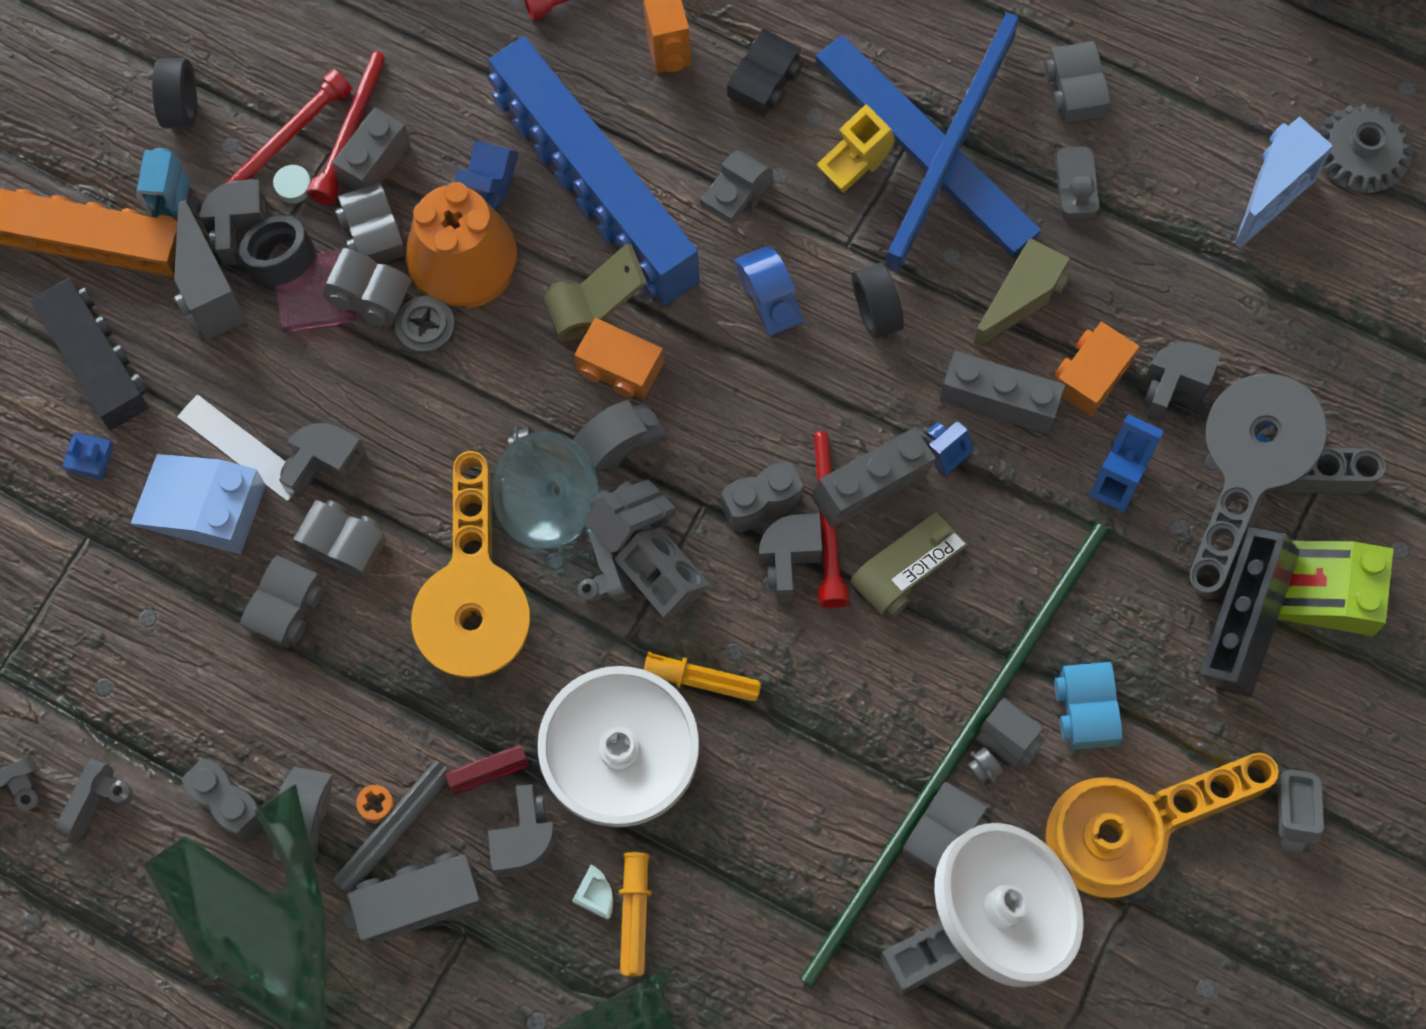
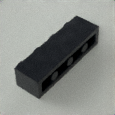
M67 278L29 300L99 417L110 431L149 408L143 398V395L148 393L147 388L137 373L130 376L125 366L131 362L119 344L111 346L107 337L113 333L102 315L96 318L92 315L89 309L94 307L95 304L84 286L76 289L70 278Z
M1252 527L1248 529L1200 671V675L1215 689L1252 697L1300 553L1299 549L1286 534Z

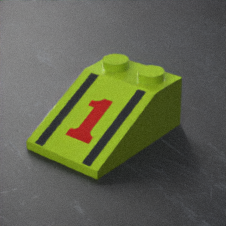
M1292 541L1300 553L1278 620L1375 636L1386 624L1394 548L1353 541Z

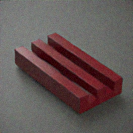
M517 745L448 771L445 775L452 792L456 796L527 769L529 764L522 746Z

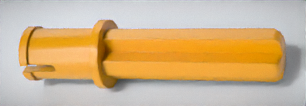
M648 652L643 669L663 678L667 682L677 684L676 688L679 689L681 684L753 702L758 699L761 682L758 680L689 664L685 657L681 661Z
M641 852L624 853L623 889L619 890V895L623 896L620 973L626 977L643 976L645 967L647 897L651 896V891L647 890L650 854Z

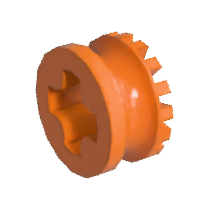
M370 785L359 793L356 807L360 815L367 822L377 824L382 823L394 809L395 801L385 787ZM371 795L378 799L383 796L386 798L381 803L384 808L381 812L376 813L373 809L366 812V808L370 805L367 799Z

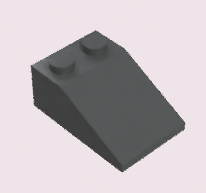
M186 200L178 203L174 281L181 293L174 297L192 331L195 332L200 329L206 341L246 323L247 320Z

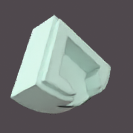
M591 865L572 902L609 921L614 906L612 889L604 874Z

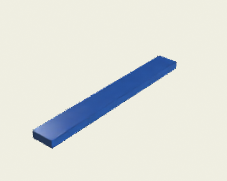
M1006 12L888 250L885 265L887 269L896 273L901 270L1016 36L1019 23L1018 16Z
M841 35L815 56V62L861 108L867 104L892 129L894 141L927 172L945 135L852 43ZM959 150L941 187L1013 258L1024 249L1029 238L1035 240L1040 236L1041 229Z

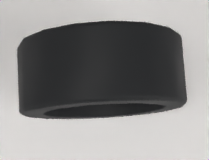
M160 58L155 62L152 76V97L156 119L162 128H192L197 115L196 79L192 64L186 58Z
M276 216L257 223L245 234L240 243L239 255L254 281L263 286L275 287L298 279L310 268L315 258V246L301 221L291 216ZM294 242L292 247L279 257L261 260L263 255L272 247L280 243Z
M880 262L852 272L851 279L856 303L869 334L876 339L903 330L904 315L900 298L886 266Z

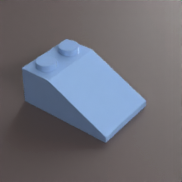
M1300 116L1289 126L1285 123L1282 124L1269 139L1272 144L1262 155V159L1265 161L1258 174L1235 245L1240 249L1317 180L1333 147L1331 143Z
M157 454L131 525L241 555L266 484L257 469L219 459Z

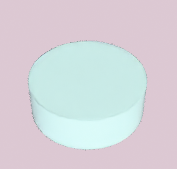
M288 165L276 173L273 185L278 197L282 201L294 204L302 202L308 197L307 191L311 179L304 168L298 165Z

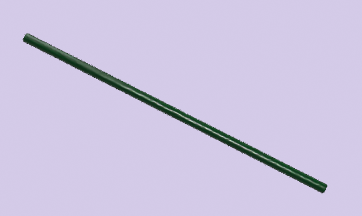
M1095 523L804 970L799 980L808 987L813 988L898 858L934 797L957 767L979 733L982 725L992 713L1108 534V529L1103 525Z

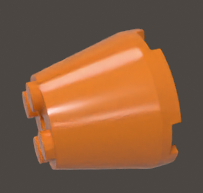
M453 182L448 186L431 191L415 206L413 211L414 218L406 246V265L413 284L423 296H431L445 302L449 306H465L466 309H471L494 300L509 286L512 281V274L515 270L518 254L514 234L508 223L477 192L467 188L463 183Z

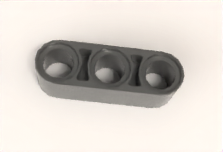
M1324 447L1320 459L1309 473L1290 485L1274 490L1289 493L1366 494L1375 487L1385 473V459L1380 453L1372 449ZM1323 465L1328 467L1333 476L1323 475L1319 472L1317 466ZM1356 467H1365L1371 473V477L1362 476Z

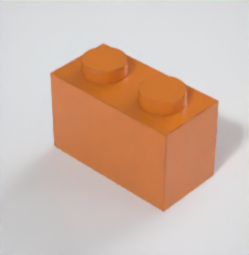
M643 0L646 37L656 73L665 71L673 73L682 70L684 67L691 66L689 26L682 1Z
M598 318L593 320L574 354L576 368L585 379L594 383L599 381L611 385L614 391L626 398L635 396L642 400L645 399L664 364L663 348Z
M1102 321L1093 332L1089 329L1085 331L1075 347L1079 350L1072 360L1066 357L1054 374V377L1058 379L1057 382L1065 384L1061 397L1090 417L1095 414L1133 363L1139 349V345Z

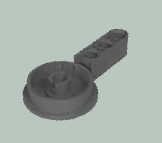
M1257 374L1243 378L1224 390L1216 399L1209 412L1206 423V442L1213 461L1224 474L1225 483L1190 570L1191 583L1198 595L1204 599H1218L1228 590L1249 527L1253 528L1265 498L1264 493L1300 480L1312 470L1323 453L1327 438V425L1322 406L1306 386L1292 378L1278 374ZM1270 425H1273L1278 432L1276 438L1271 442L1264 443L1257 440L1258 433L1263 429L1270 428ZM1243 499L1249 503V507L1244 513L1235 515L1228 512L1231 502ZM1221 535H1230L1235 539L1233 546L1226 551H1219L1213 547L1215 540ZM1206 571H1216L1220 574L1218 583L1213 587H1203L1199 584L1201 575Z

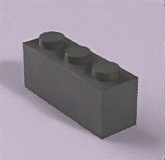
M954 350L943 383L940 401L1049 435L1065 384Z
M914 427L820 478L811 498L830 527L833 528L925 477L936 457Z
M457 852L446 853L435 858V864L421 869H419L418 865H412L396 871L395 878L380 882L379 878H374L357 884V890L347 893L360 940L368 947L484 907L470 861L466 854L458 856Z

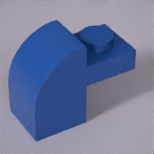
M475 141L468 170L457 169L454 182L463 183L467 188L477 192L491 207L497 208L505 199L510 187L519 152Z
M766 245L734 259L745 293L754 299L765 332L769 336L804 322L793 292L796 291L793 281L783 261L774 249Z
M1128 414L1089 496L1125 512L1164 430Z

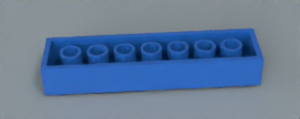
M521 37L488 58L491 73L488 75V80L495 91L492 94V98L497 107L503 113L508 111L514 118L512 123L523 139L529 137L534 143L533 149L535 154L544 165L549 163L556 171L554 176L562 189L565 191L570 189L577 197L575 202L581 213L586 218L593 217L598 224L596 228L602 239L608 245L613 243L618 250L625 244H632L647 282L642 288L651 299L656 297L665 307L699 284V258L696 247L526 37Z

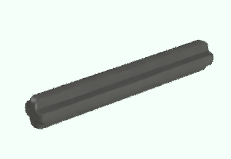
M434 761L338 872L333 882L340 890L346 894L353 892L356 889V885L364 880L448 782L445 774L450 770L439 761Z

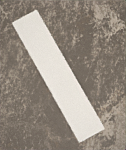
M196 395L177 416L238 464L257 469L264 483L288 501L292 497V495L286 493L279 481L281 469L286 461L199 395Z

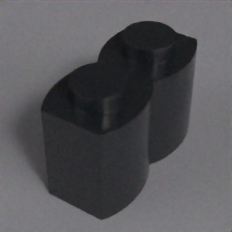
M763 28L753 41L746 56L733 72L727 84V97L763 116H766L771 108L776 110L786 92L783 87L789 79L795 81L802 70L804 62L801 61V47Z

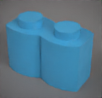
M155 148L153 151L145 150L136 189V198L141 204L146 206V216L157 218L159 215H165L178 221V203L184 200L187 202L190 178L182 170V162L173 151L165 148Z
M1111 662L1063 666L1060 677L1054 680L1057 702L1063 701L1066 716H1060L1062 740H1069L1071 750L1119 746L1122 741V726Z

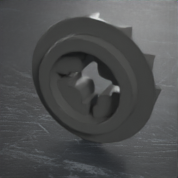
M431 296L416 297L406 302L398 311L395 318V332L402 345L412 349L416 354L419 351L433 353L440 346L447 345L448 339L454 334L455 319L450 307L445 302ZM430 314L431 324L436 328L427 329L421 337L417 323L423 324Z

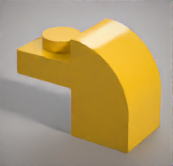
M867 104L839 129L843 140L817 163L819 170L842 193L847 191L868 170L871 172L875 171L889 154L894 144L895 138L892 129Z

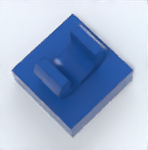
M958 421L949 429H946L937 422L926 431V434L933 439L929 443V447L936 457L934 461L935 467L945 475L974 452L968 429Z
M75 432L69 443L62 467L69 473L103 480L114 444L111 440Z

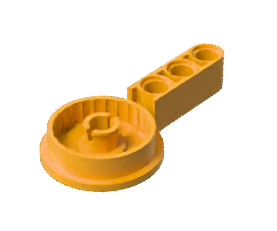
M475 451L463 452L456 458L453 465L452 559L446 567L435 573L422 586L415 599L411 616L413 636L423 656L439 670L463 678L486 676L508 665L522 649L530 628V609L521 586L509 573L492 563V476L484 456ZM471 467L482 469L481 474L475 479L470 480L463 477L465 471ZM476 503L482 506V510L476 516L469 517L463 514L464 509L470 504ZM476 540L482 543L481 549L475 554L463 552L464 546L470 541ZM473 611L476 612L477 616L483 618L482 624L476 630H466L463 628V623L469 616H472Z
M1251 754L1161 790L1155 796L1147 794L1139 787L1121 779L1098 777L1082 781L1064 792L1053 806L1046 825V845L1054 851L1065 865L1078 891L1105 899L1131 895L1144 888L1158 874L1167 854L1169 837L1174 831L1261 796L1277 780L1279 772L1277 764L1267 754ZM1249 767L1260 769L1264 774L1265 782L1255 783L1248 776L1247 769ZM1211 782H1221L1228 789V798H1219L1214 795L1210 787ZM1181 796L1188 799L1192 806V812L1182 813L1177 810L1173 802L1174 797ZM1101 826H1111L1118 833V842L1108 843L1102 838L1098 840L1099 828Z

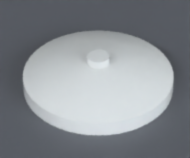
M613 666L600 668L581 675L556 695L541 722L538 736V757L548 787L567 810L594 824L609 827H627L648 822L660 816L682 797L696 771L699 757V736L689 705L670 683L643 669Z
M989 823L968 830L955 839L944 851L935 877L937 910L950 941L972 967L999 983L1015 987H1030L1042 984L1059 975L1072 963L1080 948L1083 936L1082 905L1075 883L1067 868L1054 851L1044 842L1021 828L1003 823Z

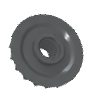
M1350 104L1344 110H1336L1332 116L1326 118L1318 133L1333 145L1322 170L1332 181L1346 189L1363 193L1388 189L1402 179L1411 164L1414 150L1410 144L1411 135L1406 134L1404 123L1399 124L1394 119V113L1388 115L1381 111L1380 106L1373 109L1368 108L1366 104L1360 107H1353ZM1361 141H1366L1372 146H1366Z

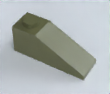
M1029 238L978 325L974 343L982 346L1047 305L1055 292L1062 294L1071 277V274L1066 272L1070 258Z

